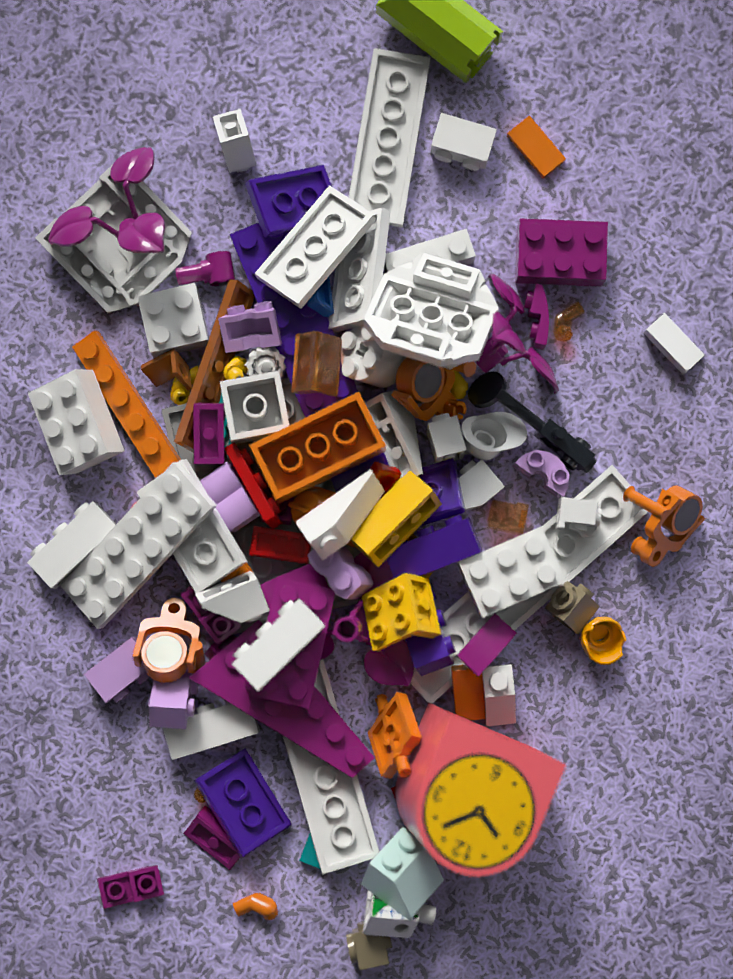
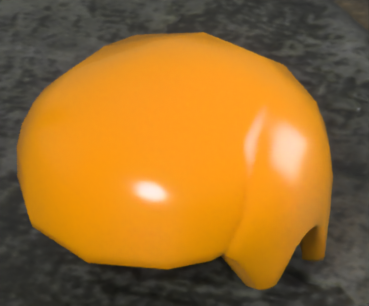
M596 617L584 626L580 643L585 654L592 661L599 665H611L623 656L622 647L626 641V636L620 623L610 617Z

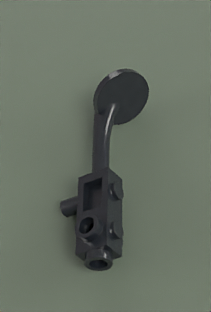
M491 371L484 373L472 383L468 391V398L475 407L486 408L497 401L503 404L536 430L533 436L559 455L566 468L572 471L576 469L588 473L596 464L595 454L589 450L591 445L586 440L580 437L574 438L564 427H560L550 418L544 421L505 391L507 383L499 372Z

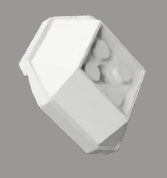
M422 253L413 258L412 262L398 266L384 274L364 316V327L383 350L439 367L452 369L463 363L480 359L492 330L493 313L498 311L499 308L492 293L485 284V279L480 269Z

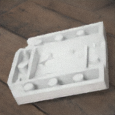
M111 165L99 177V180L69 209L78 206H88L93 212L92 217L99 218L119 231L120 223L127 218H133L123 189V183H116L111 178ZM144 182L138 184L130 183L129 189L138 216L146 213H158L164 219L163 253H134L126 251L120 247L117 238L97 224H93L92 233L80 244L69 247L55 244L50 245V231L57 218L35 237L107 313L139 304L137 296L151 293L181 265L192 234L183 222Z

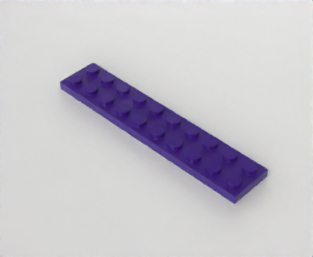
M258 222L229 235L257 303L271 301L273 308H275L282 341L280 346L275 347L279 354L285 357V371L306 418L357 393L358 389L354 380L344 376L342 373L341 349L333 330L328 329L330 324L328 318L308 307L307 303L300 309L257 279L255 272L289 234L264 238ZM382 453L331 478L336 493L370 470L374 461L389 465L385 454Z

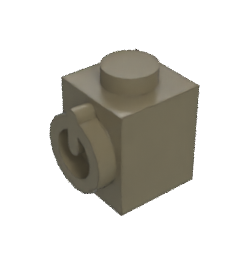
M566 581L562 587L554 591L551 601L545 609L561 624L578 635L600 606L592 599L594 593L582 584L576 587Z
M364 921L357 923V928L352 929L351 934H346L351 963H358L359 970L389 964L387 949L393 948L391 937L363 934Z

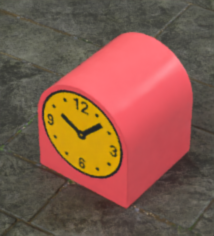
M428 702L418 726L422 738L408 756V763L412 773H409L410 776L405 778L400 777L399 774L397 777L395 797L401 820L417 841L446 868L469 876H487L501 872L517 863L534 843L566 764L536 748Z

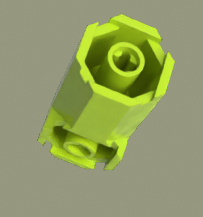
M379 0L376 4L377 15L465 83L469 81L470 77L474 78L494 52L491 51V45L494 43L498 46L502 40L503 30L464 0Z

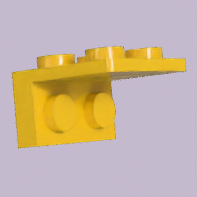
M405 573L362 595L373 651H380L411 635L431 639L441 635L429 578Z

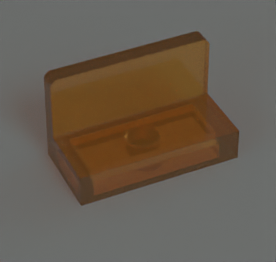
M319 331L296 334L292 393L300 395L309 393H320L328 396L338 395L342 345L340 337Z

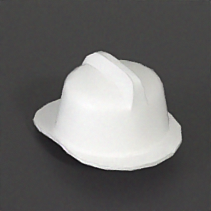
M493 412L468 417L462 422L461 426L466 446L465 454H471L481 460L493 459L501 451L519 447L527 438V429L521 419L506 412Z

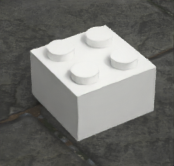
M195 283L137 296L149 351L153 358L173 348L180 353L207 346L209 335L199 291Z
M279 371L220 381L231 443L240 444L261 440L290 426Z

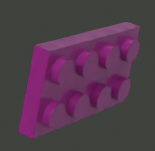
M281 577L276 578L267 622L269 621L273 625L281 617L278 611L288 601L292 600L295 603L300 599L322 621L325 628L260 691L252 685L250 696L310 709L335 597L333 589Z

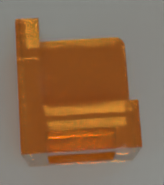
M493 500L486 528L522 535L529 505Z

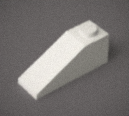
M393 391L382 393L366 402L365 405L386 444V452L384 454L389 465L400 470L402 473L400 478L409 471L416 476L423 474L414 416L391 396Z
M370 469L297 520L296 524L323 561L350 541L385 490Z

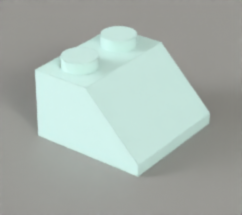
M402 827L369 863L361 885L410 921L438 889L444 879L433 856L417 841L410 831Z

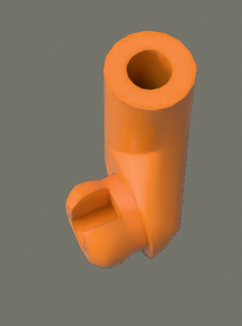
M253 893L233 903L238 917L250 911H255L266 920H273L278 915L276 902L261 893Z

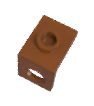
M174 348L141 365L143 373L156 387L176 377L187 391L192 389L190 367Z

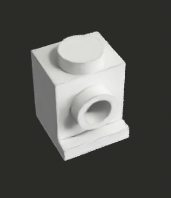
M565 497L558 499L555 529L561 530L565 528V524H568L569 530L587 531V527L600 526L601 509L597 508V501Z

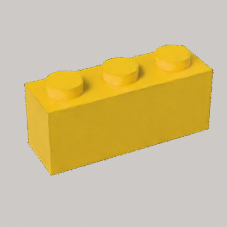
M409 471L399 478L394 486L378 500L350 540L358 550L379 567L442 503L427 484Z

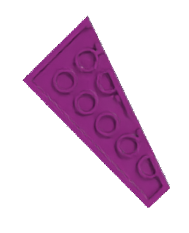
M259 619L189 677L190 680L203 686L221 699L234 705L239 710L351 778L375 758L315 686L310 709L250 696L252 684L232 663L236 660L233 655L245 643L251 646L258 639L256 632L263 626Z

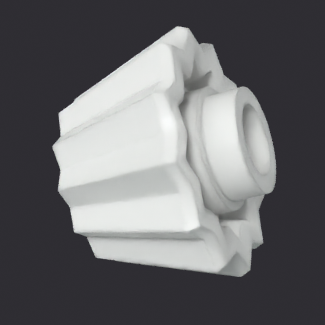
M274 346L252 349L245 364L248 368L247 375L253 376L279 371L280 377H283V370L286 368L284 364L285 357L279 354V351Z

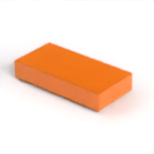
M530 115L506 135L543 179L566 161L564 155Z
M466 665L451 666L455 714L471 721L486 719L482 673L477 677Z

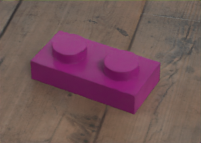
M194 403V464H224V403Z

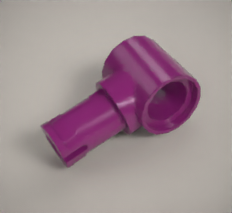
M212 252L205 256L206 260H201L199 264L176 268L178 284L184 285L204 281L205 283H210L211 286H219L221 282L235 280L231 252Z

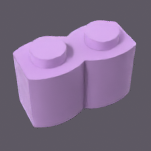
M224 463L200 480L208 496L217 505L216 509L230 532H237L261 515L233 463Z
M345 546L323 561L314 549L308 554L314 569L323 576H326L333 591L344 599H360L373 586L370 574L362 566L354 563L352 554Z

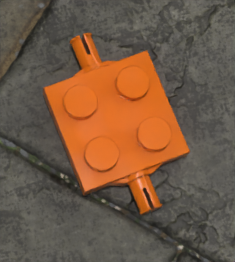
M396 692L389 703L385 694H379L375 698L378 716L368 731L370 743L381 777L392 779L398 771L399 776L405 778L410 776L409 773H412L408 763V756L419 744L422 737L407 694Z

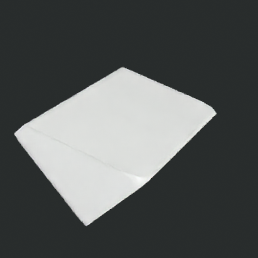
M665 313L643 332L683 375L704 356L702 351Z

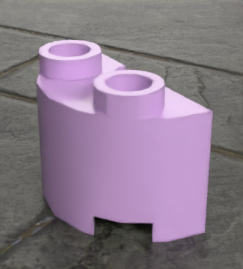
M271 301L257 303L254 305L255 308L245 310L244 305L230 307L227 309L228 315L218 318L226 353L243 351L253 347L280 346L282 344L275 308H273Z
M533 450L522 455L513 464V468L528 478L532 475H540L545 482L543 488L556 498L560 499L565 496L568 489L569 472L556 455L547 451Z

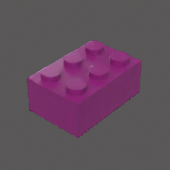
M520 218L516 237L515 283L602 287L606 281L608 222Z

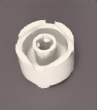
M364 326L355 327L350 332H345L340 340L342 347L341 365L344 376L379 388L389 387L396 382L397 370L406 356L383 350Z

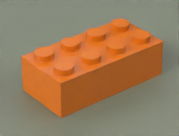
M359 392L249 445L278 504L386 452V444Z

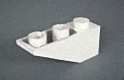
M472 460L460 470L462 476L459 478L465 510L480 508L505 487L483 460L477 464Z

